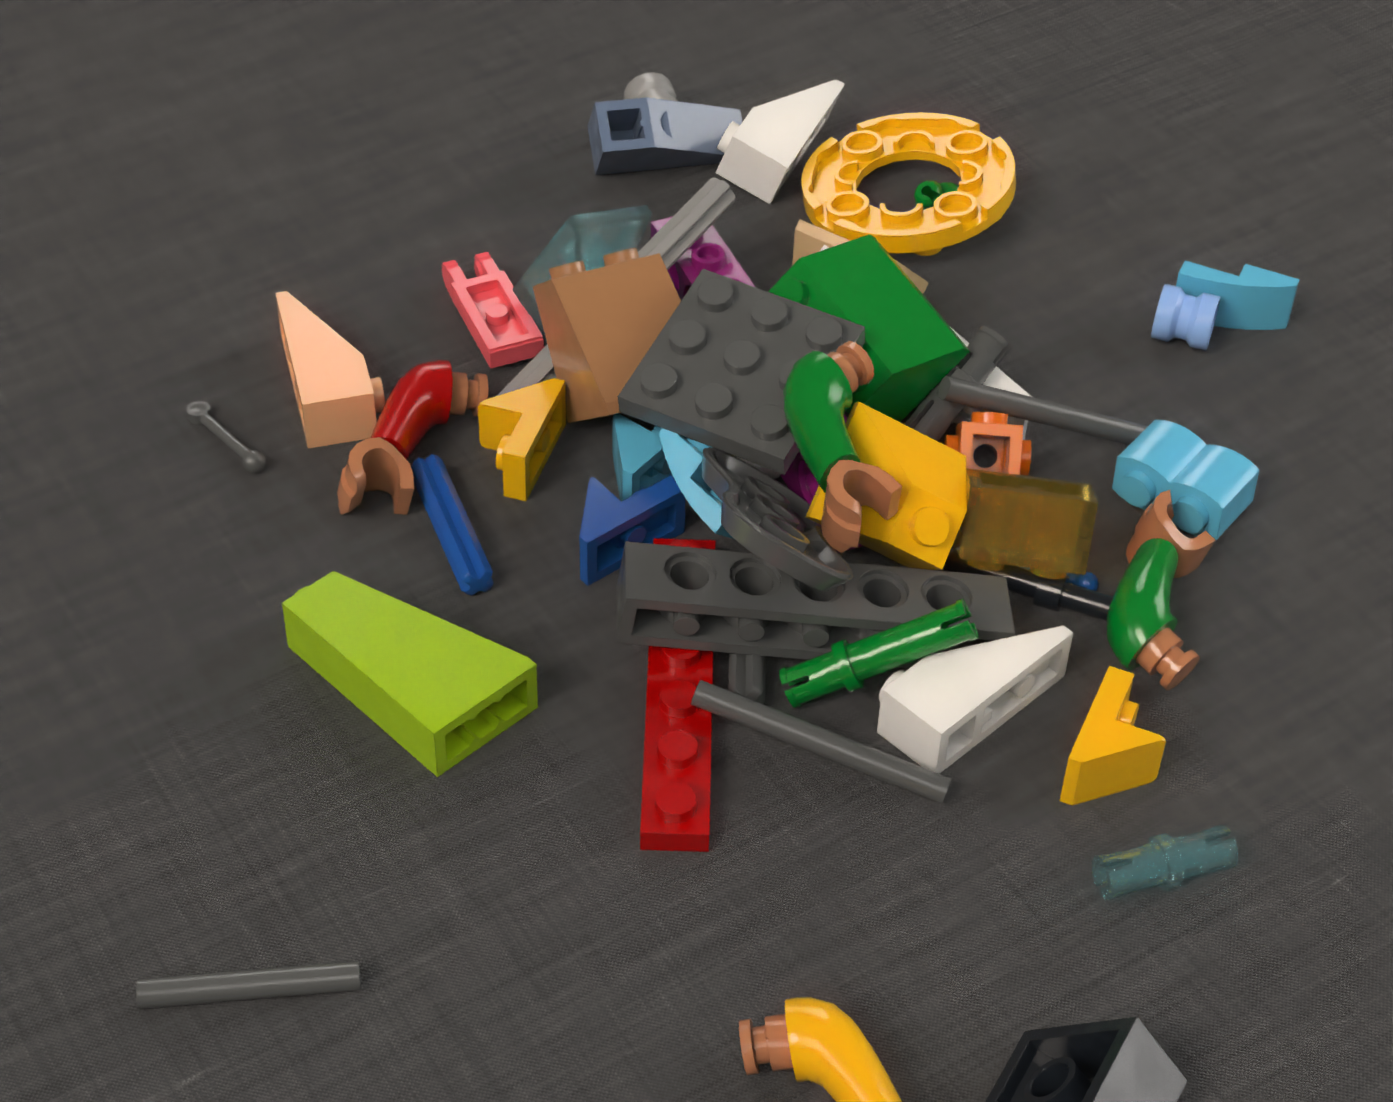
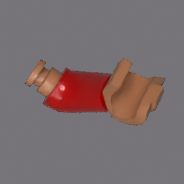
M436 360L418 364L400 378L383 407L371 437L357 443L349 453L347 465L342 469L337 491L340 514L349 513L360 505L364 492L380 490L391 495L394 514L407 515L414 492L413 472L407 459L425 433L436 424L445 425L449 415H464L466 409H472L473 416H478L480 402L488 399L487 375L477 373L474 380H468L466 373L452 372L450 361Z

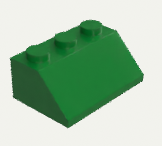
M870 234L799 258L768 291L865 326V343L862 348L872 360L874 377L868 383L862 386L858 385L857 390L852 393L853 402L850 409L846 411L848 414H850L855 402H861L901 422L970 352L879 241Z

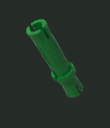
M963 598L959 599L954 604L849 644L845 639L831 644L832 651L791 667L781 668L779 676L782 685L789 684V686H794L809 680L804 684L784 691L789 703L793 708H798L806 702L845 687L851 692L864 687L865 679L965 641L978 639L976 625L974 622L970 623L969 620L947 628L949 625L972 617L968 605Z

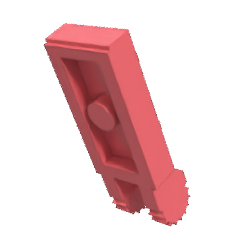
M489 252L475 254L474 270L477 277L470 279L466 278L456 260L443 262L441 270L447 292H449L454 305L490 369L534 358L544 348L543 335L504 270H499Z

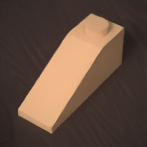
M288 291L277 292L276 301L281 339L308 449L370 438L377 423L376 413L382 412L385 405L381 378H370L364 355Z

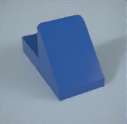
M671 475L648 488L636 491L631 497L622 502L595 477H590L579 535L580 580L587 586L620 568L625 541L653 544L654 538L673 539L685 532L686 498Z

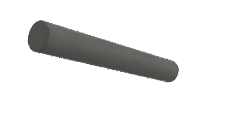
M359 961L137 979L138 1009L357 991L361 990Z

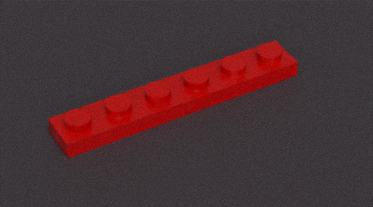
M654 538L653 544L715 550L716 540ZM649 646L640 850L709 852L712 713L691 705V701L700 680L713 684V651Z

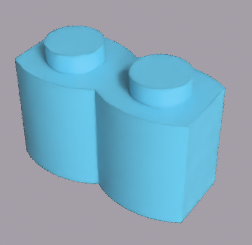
M1154 420L1117 457L1112 489L1127 503L1146 510L1161 492L1170 490L1174 511L1173 523L1181 530L1194 536L1207 531L1217 540L1253 501L1260 470L1240 453L1219 445H1206L1195 433L1177 423L1166 420Z

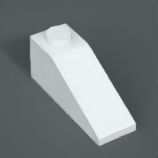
M835 79L753 107L741 125L732 121L717 147L724 155L715 173L766 203L771 204L827 121L845 84Z
M1063 625L934 653L924 657L908 670H899L892 674L882 686L879 693L880 709L877 733L921 767L940 774L1065 676L1073 632Z

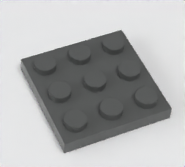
M702 269L617 396L619 412L785 475L799 452L785 419L783 396L784 386L795 362L814 350L823 352L826 355L833 351L836 352L838 347L847 341L856 342L863 347L865 343V326Z

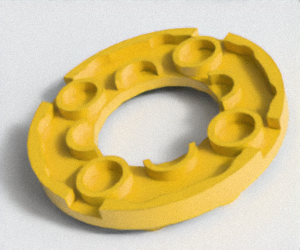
M923 112L893 114L856 124L857 131L849 133L839 142L835 138L830 137L809 157L801 178L804 208L810 221L815 226L850 241L870 234L879 241L888 253H915L920 256L937 254L944 247L965 241L989 228L1002 218L1009 208L1016 191L1014 156L1010 147L1000 136L991 139L980 132L979 123L948 114ZM914 159L933 161L949 167L961 180L959 181L957 191L940 195L934 201L933 207L923 210V203H917L916 207L908 212L889 211L885 207V203H880V209L869 204V199L865 194L857 191L862 179L876 168L897 161Z

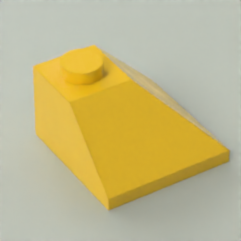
M855 402L846 421V428L860 462L879 467L902 485L897 514L887 521L873 508L861 506L862 521L858 543L908 568L942 570L967 512L966 456L861 402ZM818 486L805 517L821 525L826 493Z

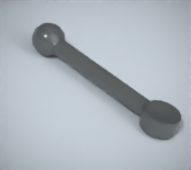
M195 401L188 405L187 416L189 422L195 425H205L243 459L242 464L246 471L255 474L265 468L266 458L264 454L257 450H249L214 419L211 414L210 405L207 402Z

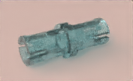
M1217 825L1210 829L1174 838L1168 834L1151 836L1148 839L1150 843L1106 855L1094 856L1091 865L1092 875L1096 887L1107 883L1106 887H1102L1099 890L1101 897L1105 900L1159 885L1162 890L1179 888L1182 885L1181 881L1183 879L1222 869L1235 868L1238 863L1237 844L1234 837L1221 841V838L1228 837L1231 833L1226 825Z

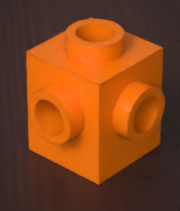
M972 412L971 422L962 421L958 423L956 435L946 434L944 445L966 456L968 497L1002 499L1003 487H1019L1020 476L1029 475L1031 440H1022L1023 425L1007 424L1008 414ZM980 445L991 447L995 453V461L988 468H982L974 461V451Z

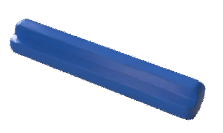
M433 454L426 459L418 457L411 466L414 472V484L461 591L471 596L478 591L487 592L493 586L491 578L493 570L443 460Z

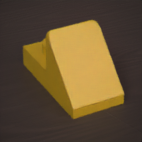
M552 378L480 402L478 406L479 441L484 448L497 451L495 463L496 468L503 471V493L505 497L527 501L566 426L565 380Z
M1112 666L1108 667L1068 757L1060 802L1073 806L1143 786L1157 778L1166 740L1159 734L1134 726L1139 704L1129 701L1135 674Z

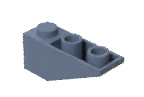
M649 97L595 102L587 125L595 175L720 163L724 153L717 149L718 144L732 121L741 125V111L735 108Z

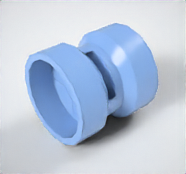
M1164 284L1153 322L1151 338L1166 342L1173 338L1186 340L1191 348L1207 351L1221 296L1202 293L1196 297L1185 294L1182 287Z

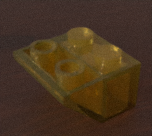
M966 468L967 512L955 538L959 559L967 560L970 566L985 571H1001L1005 568V565L1030 568V572L1034 575L1048 579H1064L1067 577V573L1085 575L1098 507V500L1091 484Z

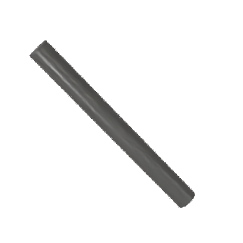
M945 376L941 380L938 388V396L944 401L995 413H1005L1011 417L1130 445L1149 426Z
M703 680L699 681L691 701L693 706L942 804L951 782V778Z

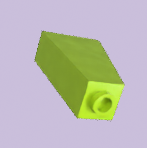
M330 572L313 584L301 588L292 597L282 602L288 647L436 777L445 773L538 708L537 664L529 657L338 572Z

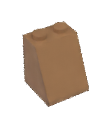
M637 247L604 255L605 266L588 271L585 269L583 260L556 266L549 269L551 280L533 286L556 378L565 380L566 416L568 423L620 413L617 396L680 304L681 299L660 253L639 258Z

